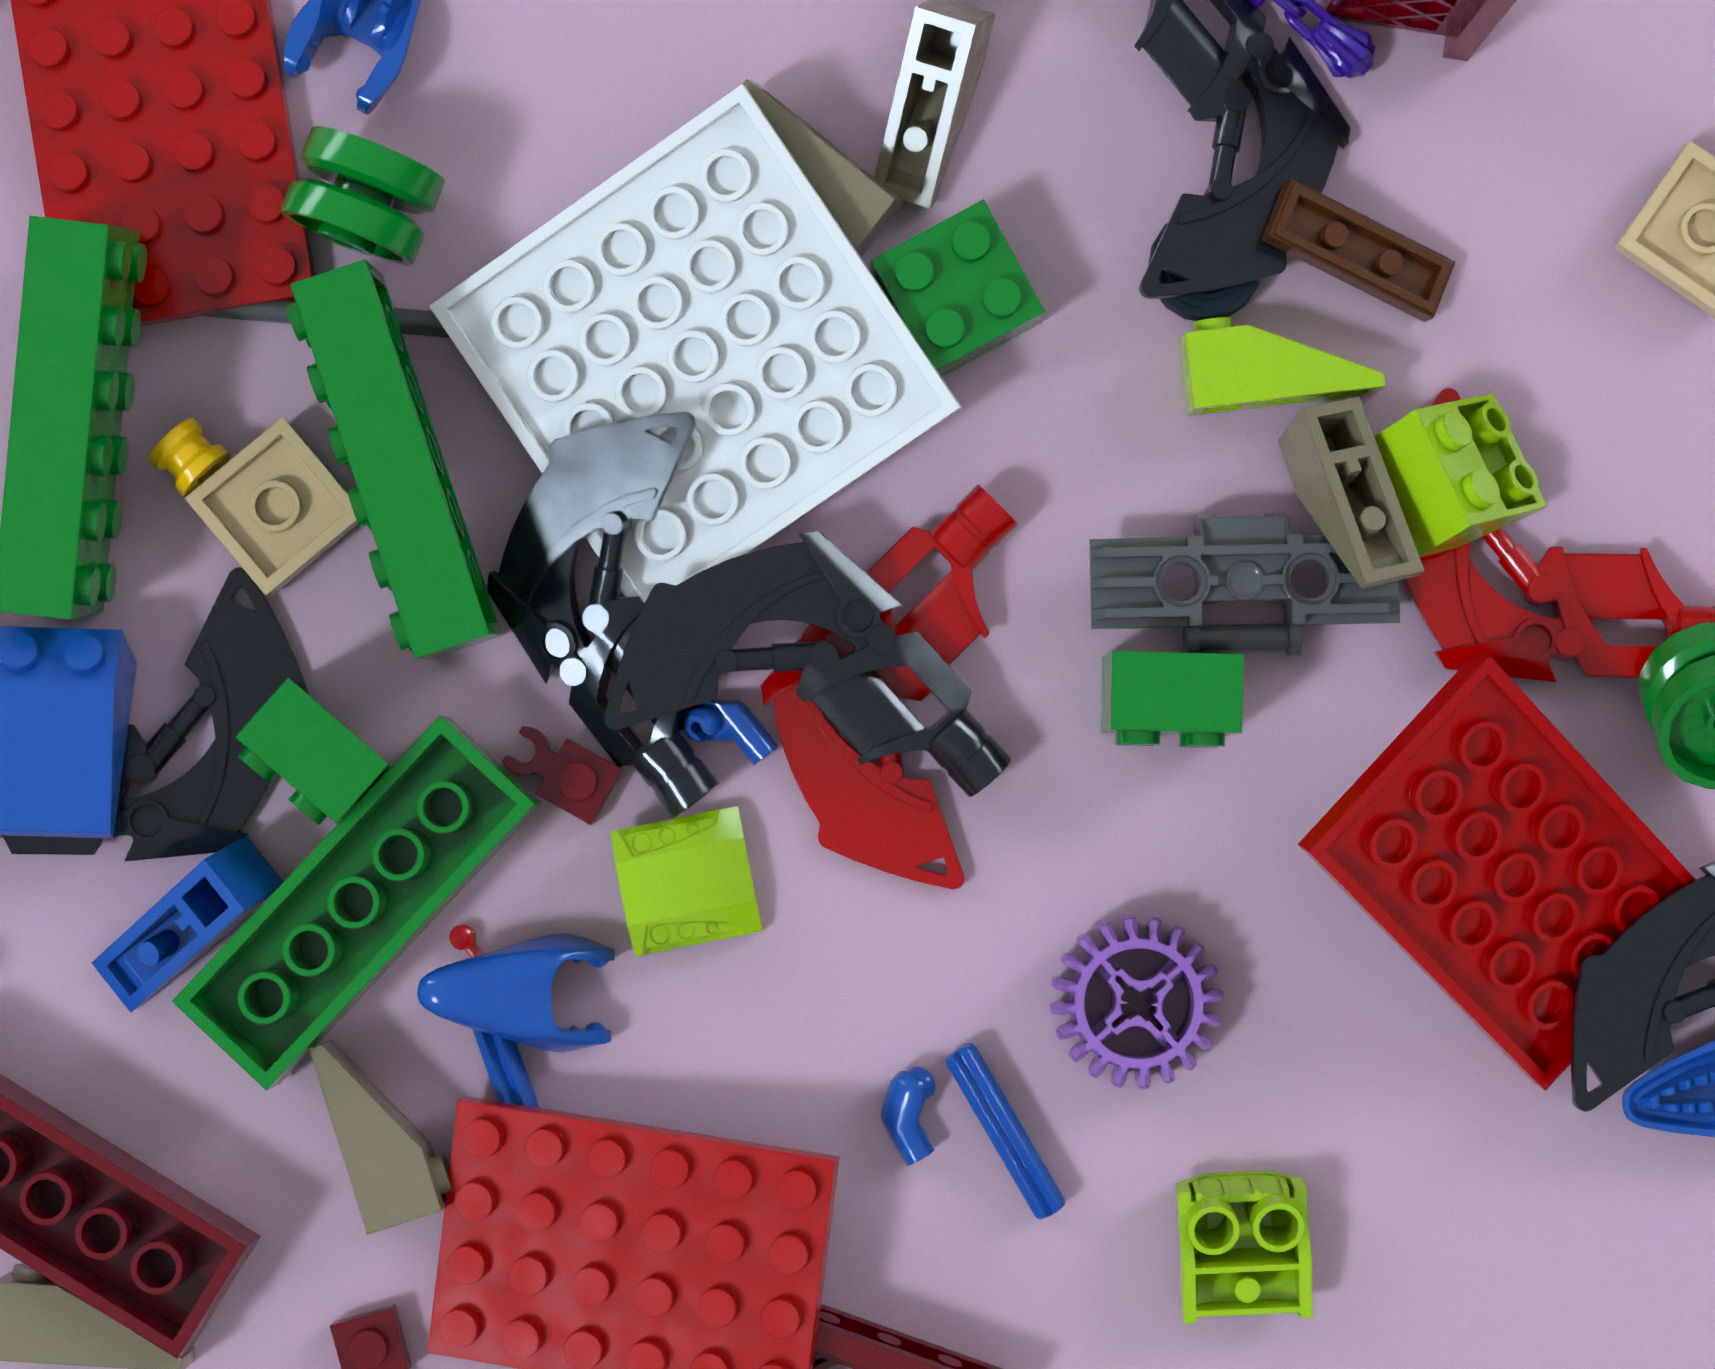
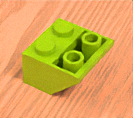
M1493 393L1415 409L1375 435L1419 557L1458 548L1547 507L1538 488L1537 476L1530 465L1526 463L1511 432L1509 418L1498 405Z

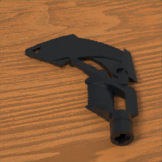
M1151 0L1146 24L1134 45L1138 52L1144 48L1190 104L1191 107L1187 111L1195 121L1216 122L1212 142L1214 155L1208 188L1205 190L1204 195L1183 193L1180 196L1140 282L1139 291L1144 298L1183 297L1247 285L1281 274L1287 266L1286 252L1262 241L1261 237L1283 183L1294 179L1322 193L1334 163L1338 145L1344 148L1349 142L1351 127L1291 37L1287 40L1282 52L1279 53L1275 49L1272 37L1263 32L1266 16L1248 0H1209L1230 25L1224 50L1183 0ZM1238 78L1244 79L1248 88L1240 84ZM1253 97L1261 126L1260 161L1254 177L1232 187L1231 181L1236 153L1240 152L1246 111ZM1164 270L1184 281L1161 284L1158 279L1161 271Z
M686 411L621 420L585 429L552 441L549 447L550 463L535 483L519 512L503 553L499 573L496 571L489 572L487 592L544 682L547 684L557 666L562 680L566 684L571 685L569 705L618 767L633 765L647 785L653 788L654 794L673 818L685 812L719 784L702 760L697 758L694 754L695 751L680 733L683 730L686 708L651 719L650 721L654 724L651 739L644 745L629 727L619 730L608 728L604 722V715L608 704L606 693L611 673L613 672L616 676L624 649L644 606V602L639 596L619 597L623 575L621 562L626 532L631 526L632 518L652 521L657 515L696 425L694 416ZM673 426L676 429L672 442L649 431L650 429ZM603 528L604 533L599 563L594 567L589 604L583 611L581 618L575 592L576 557L581 539ZM586 628L589 631L594 632V634L596 635L593 641L587 633ZM628 681V684H627V686H626V690H627V691L629 692V694L633 697V694H632V691H631V688H630V684H629V681Z
M820 531L798 533L803 542L752 551L707 568L677 585L662 582L657 583L651 589L624 649L610 692L604 722L612 730L626 728L717 699L718 677L722 672L772 669L773 673L801 671L796 694L804 703L811 700L861 754L856 759L861 765L894 753L927 751L942 768L948 771V775L967 796L972 797L997 778L1011 761V757L991 735L984 731L985 729L966 709L972 694L971 689L919 632L896 635L893 629L885 625L880 619L881 612L902 606V604ZM771 620H789L813 624L836 633L853 645V650L841 657L838 656V652L832 644L823 640L816 642L772 644V647L732 648L750 624ZM907 666L946 708V714L932 726L924 727L874 670ZM629 681L637 710L622 713L619 707Z
M241 567L235 568L229 573L185 662V666L199 679L200 686L195 689L194 694L168 724L164 722L147 743L135 725L128 726L113 836L121 837L128 835L133 838V843L125 861L216 853L242 837L248 836L249 834L239 831L254 812L270 782L263 779L238 757L246 746L235 737L287 678H290L309 695L298 662L283 629L259 587ZM243 587L246 590L257 613L232 601L239 588ZM210 709L214 724L215 740L195 766L183 776L159 790L142 796L128 798L127 793L131 780L142 784L151 783L156 780L162 768L187 741L185 737ZM0 835V838L5 840L11 854L94 855L106 839Z
M1715 861L1699 867L1706 874L1705 876L1682 886L1642 913L1601 954L1587 955L1581 960L1574 998L1571 1036L1572 1102L1577 1109L1584 1112L1594 1109L1675 1051L1670 1032L1672 1023H1679L1686 1017L1715 1007V979L1708 981L1704 987L1676 997L1685 968L1700 960L1715 956ZM1587 1064L1601 1083L1590 1092L1587 1091Z

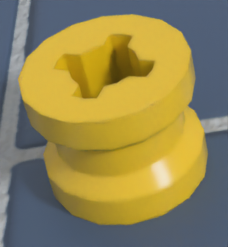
M191 417L178 424L159 441L150 453L148 462L158 471H167L175 479V489L183 497H186L229 461L231 454L222 445L211 444L204 437V427L195 418Z

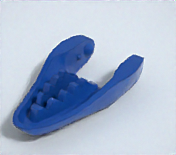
M309 0L293 19L286 37L284 48L285 73L298 78L302 73L308 71L311 66V59L325 37L338 35L352 37L360 43L370 46L381 56L365 85L358 88L356 92L357 110L369 115L378 106L399 75L406 58L420 0Z
M566 933L530 939L433 970L420 980L417 996L419 1003L434 1015L474 1030L545 1051L561 1053L580 1050L611 1042V1030H606L599 1022H591L585 1028H577L573 1025L570 1028L559 1029L554 1022L551 1011L552 981L557 969L565 960H572L574 963L587 960L593 967L600 968L609 961H614L615 949L586 937Z
M1715 1039L1665 1062L1630 1084L1622 1095V1108L1626 1118L1632 1123L1645 1128L1715 1137Z

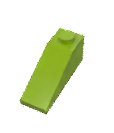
M1229 317L1209 318L1193 322V331L1185 332L1178 341L1187 416L1373 395L1385 387V378L1382 372L1250 325L1232 327L1231 318Z

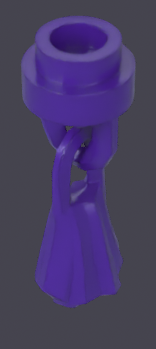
M1266 0L1248 1L1256 8H1259ZM1272 0L1285 10L1284 16L1289 25L1315 48L1333 77L1346 76L1347 78L1364 76L1373 66L1372 61L1376 46L1373 45V39L1369 33L1342 22L1327 12L1315 0ZM1307 9L1321 20L1313 30L1298 18H1302L1307 13Z

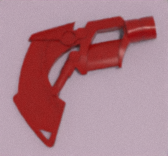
M1445 388L1438 394L1431 406L1461 400L1456 390ZM1503 528L1482 536V538L1499 557V564L1522 590L1525 600L1532 606L1537 607L1552 604L1555 619L1525 610L1494 590L1479 574L1469 558L1471 542L1455 549L1420 557L1425 571L1420 576L1404 579L1420 615L1442 648V650L1435 651L1434 655L1445 669L1459 670L1476 650H1479L1489 655L1509 677L1557 683L1549 663V658H1557L1559 660L1574 658L1587 677L1639 678L1640 671L1653 650L1658 646L1606 645L1589 618L1661 620L1665 626L1666 640L1674 633L1697 624L1715 622V606L1683 605L1662 578L1647 548H1640V554L1564 553L1563 547H1549L1537 565L1521 544L1517 545Z
M979 484L930 532L913 526L866 572L890 593L932 550H937L950 563L951 571L896 626L892 609L880 613V619L885 625L893 629L896 635L919 632L948 665L980 634L984 638L990 634L976 602L972 570L990 553L989 551L994 546L996 547L1018 525ZM810 624L795 642L827 641L836 648L839 657L853 650V645L843 637L813 624ZM907 666L874 670L898 698L903 697L922 701L931 693ZM772 671L761 684L763 705L771 701L773 703L776 725L789 766L807 804L820 823L819 843L823 847L849 859L893 875L952 890L961 887L964 883V873L930 779H908L904 776L901 753L880 757V766L872 761L861 765L856 760L861 754L855 750L811 700L804 703L796 694L801 671L776 673ZM944 857L948 871L946 874H940L917 866Z

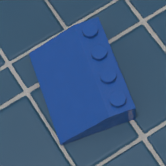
M0 626V835L113 839L137 662L122 630Z

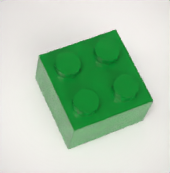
M984 199L871 259L870 272L941 377L1039 325L1045 314L1043 306Z
M1143 651L1109 652L1102 657L1101 733H1116L1115 745L1120 746L1160 745V734L1180 735L1179 747H1225V736L1242 733L1244 654Z
M290 678L285 680L235 737L246 746L238 757L267 782L271 783L279 774L293 786L296 791L288 800L317 825H320L327 816L338 824L389 767V764Z

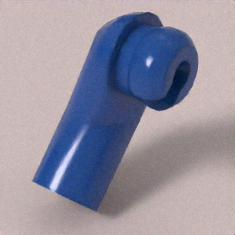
M711 700L692 706L684 717V731L691 740L696 742H706L707 740L735 741L753 765H756L778 747L749 708L740 701Z
M912 1067L907 1072L900 1071L890 1081L881 1109L882 1121L907 1166L920 1161L935 1151L918 1121L925 1098L933 1096L935 1092L933 1076L922 1067Z

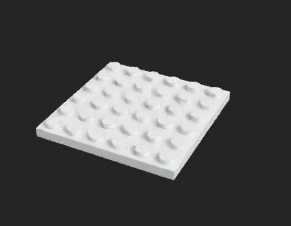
M743 84L429 305L541 473L545 471L550 463L549 447L555 439L585 429L649 415L686 411L694 416L696 422L694 431L655 519L649 521L632 518L631 526L626 532L621 562L623 575L620 590L625 597L639 596L644 603L651 589L657 583L663 582L677 585L725 560L752 552L962 408L755 99ZM673 426L650 429L649 431L672 442L676 429ZM603 528L585 537L598 557H600L604 533Z

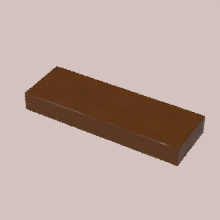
M1294 179L1283 183L1261 237L1262 241L1423 322L1434 318L1455 265V261Z

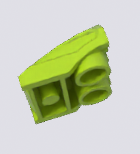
M739 806L611 831L615 867L635 957L763 931Z
M1269 1170L1203 1173L1175 1183L1179 1228L1180 1295L1184 1324L1197 1323V1318L1213 1316L1295 1313L1299 1315L1300 1319L1313 1318L1312 1254L1308 1220L1307 1185L1303 1177Z

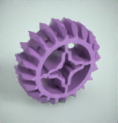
M1125 915L1122 923L1124 931L1122 936L1116 937L1111 923L1104 920L1098 924L1099 932L1105 941L1102 944L1096 946L1093 940L1085 933L1077 937L1078 944L1088 953L1082 962L1072 954L1064 953L1062 955L1061 962L1076 972L1072 980L1061 976H1054L1052 978V987L1060 991L1069 992V1001L1050 1003V1012L1055 1015H1071L1072 1021L1060 1025L1055 1029V1033L1060 1040L1071 1038L1077 1034L1081 1038L1068 1052L1073 1061L1077 1062L1083 1059L1090 1051L1095 1054L1088 1067V1073L1092 1077L1098 1078L1104 1072L1108 1063L1114 1065L1111 1074V1082L1114 1086L1123 1087L1127 1079L1128 1069H1135V1079L1140 1089H1148L1151 1082L1150 1068L1157 1067L1160 1077L1165 1083L1169 1084L1175 1080L1174 1071L1169 1061L1177 1057L1179 1062L1188 1070H1193L1197 1066L1195 1059L1185 1051L1191 1042L1206 1051L1212 1048L1213 1042L1208 1037L1198 1033L1201 1023L1211 1027L1221 1026L1222 1017L1212 1012H1205L1204 1004L1222 1001L1224 999V992L1215 988L1203 989L1202 982L1214 978L1218 974V969L1214 964H1206L1197 969L1193 966L1192 963L1199 959L1205 951V947L1201 943L1195 942L1189 945L1183 952L1178 949L1185 937V929L1175 926L1170 930L1164 941L1159 939L1162 929V920L1160 918L1150 917L1146 925L1145 935L1138 934L1136 917L1134 915ZM1142 948L1160 952L1170 960L1160 969L1155 968L1144 977L1135 978L1126 974L1111 956L1124 950ZM1095 970H1097L1111 989L1112 999L1108 1009L1100 1016L1101 1019L1090 1028L1085 1015L1084 999L1089 980ZM1116 976L1124 984L1133 987L1139 992L1146 990L1148 987L1151 988L1152 999L1145 1001L1152 1005L1148 1012L1157 1021L1156 1027L1149 1019L1144 1016L1141 1017L1134 1011L1129 1012L1125 1016L1122 1015L1123 1012L1121 1011L1120 1004L1128 1002L1121 998L1124 990L1116 982ZM1182 976L1187 989L1188 1004L1184 1021L1176 1033L1163 1015L1162 1003L1165 995L1174 987L1173 983ZM1139 1026L1146 1028L1161 1044V1047L1145 1053L1129 1054L1115 1051L1103 1043L1114 1034L1118 1035L1129 1027Z

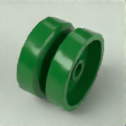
M312 127L300 158L312 173L330 183L310 178L291 181L280 209L281 214L296 224L344 248L403 265H413L423 241L424 233L414 220L394 209L413 214L434 211L445 183L443 177L429 167L380 144L333 128Z
M1715 622L1700 623L1676 632L1655 648L1640 671L1637 694L1666 767L1682 781L1706 789H1715Z

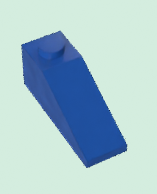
M246 835L200 862L92 962V965L131 1013L247 921L284 881Z

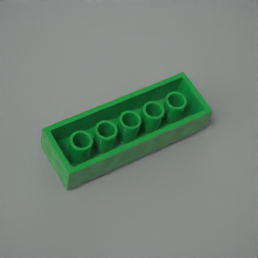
M29 215L0 525V612L73 620L104 611V602H110L113 598L116 586V567L114 564H108L110 538L116 539L118 537L122 523L121 501L114 500L116 476L124 474L129 450L127 438L120 436L123 411L131 409L135 390L133 373H127L129 347H136L141 328L140 311L133 308L135 282L142 283L147 266L146 246L139 244L140 231L106 224Z
M364 259L291 283L290 286L295 302L286 304L287 313L298 341L306 340L307 345L312 349L316 363L307 366L309 380L318 402H326L328 407L332 409L337 425L327 429L328 436L338 463L340 465L347 463L349 469L352 470L357 487L348 490L350 503L360 527L367 525L372 530L378 549L369 552V559L380 588L388 587L390 591L392 590L398 611L390 613L389 618L400 649L402 651L406 649L412 651L414 659H434L503 636L384 276Z
M440 715L182 989L172 1002L266 1091L281 1084L310 1053L309 1048L316 1046L534 814L542 803L450 717Z

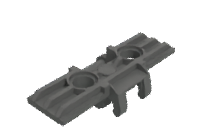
M1265 513L1264 516L1217 517L1215 514L1195 515L1194 532H1196L1197 536L1089 539L1091 629L1183 628L1184 653H1200L1203 650L1285 649L1287 655H1301L1302 625L1400 623L1399 581L1361 589L1324 534H1290L1289 518L1285 513ZM1301 562H1314L1326 574V587L1316 598L1302 597L1292 587V571ZM1174 564H1184L1194 570L1196 590L1191 599L1178 601L1166 594L1163 589L1162 578L1168 567ZM1262 600L1265 603L1283 604V624L1202 625V604H1215L1221 601Z

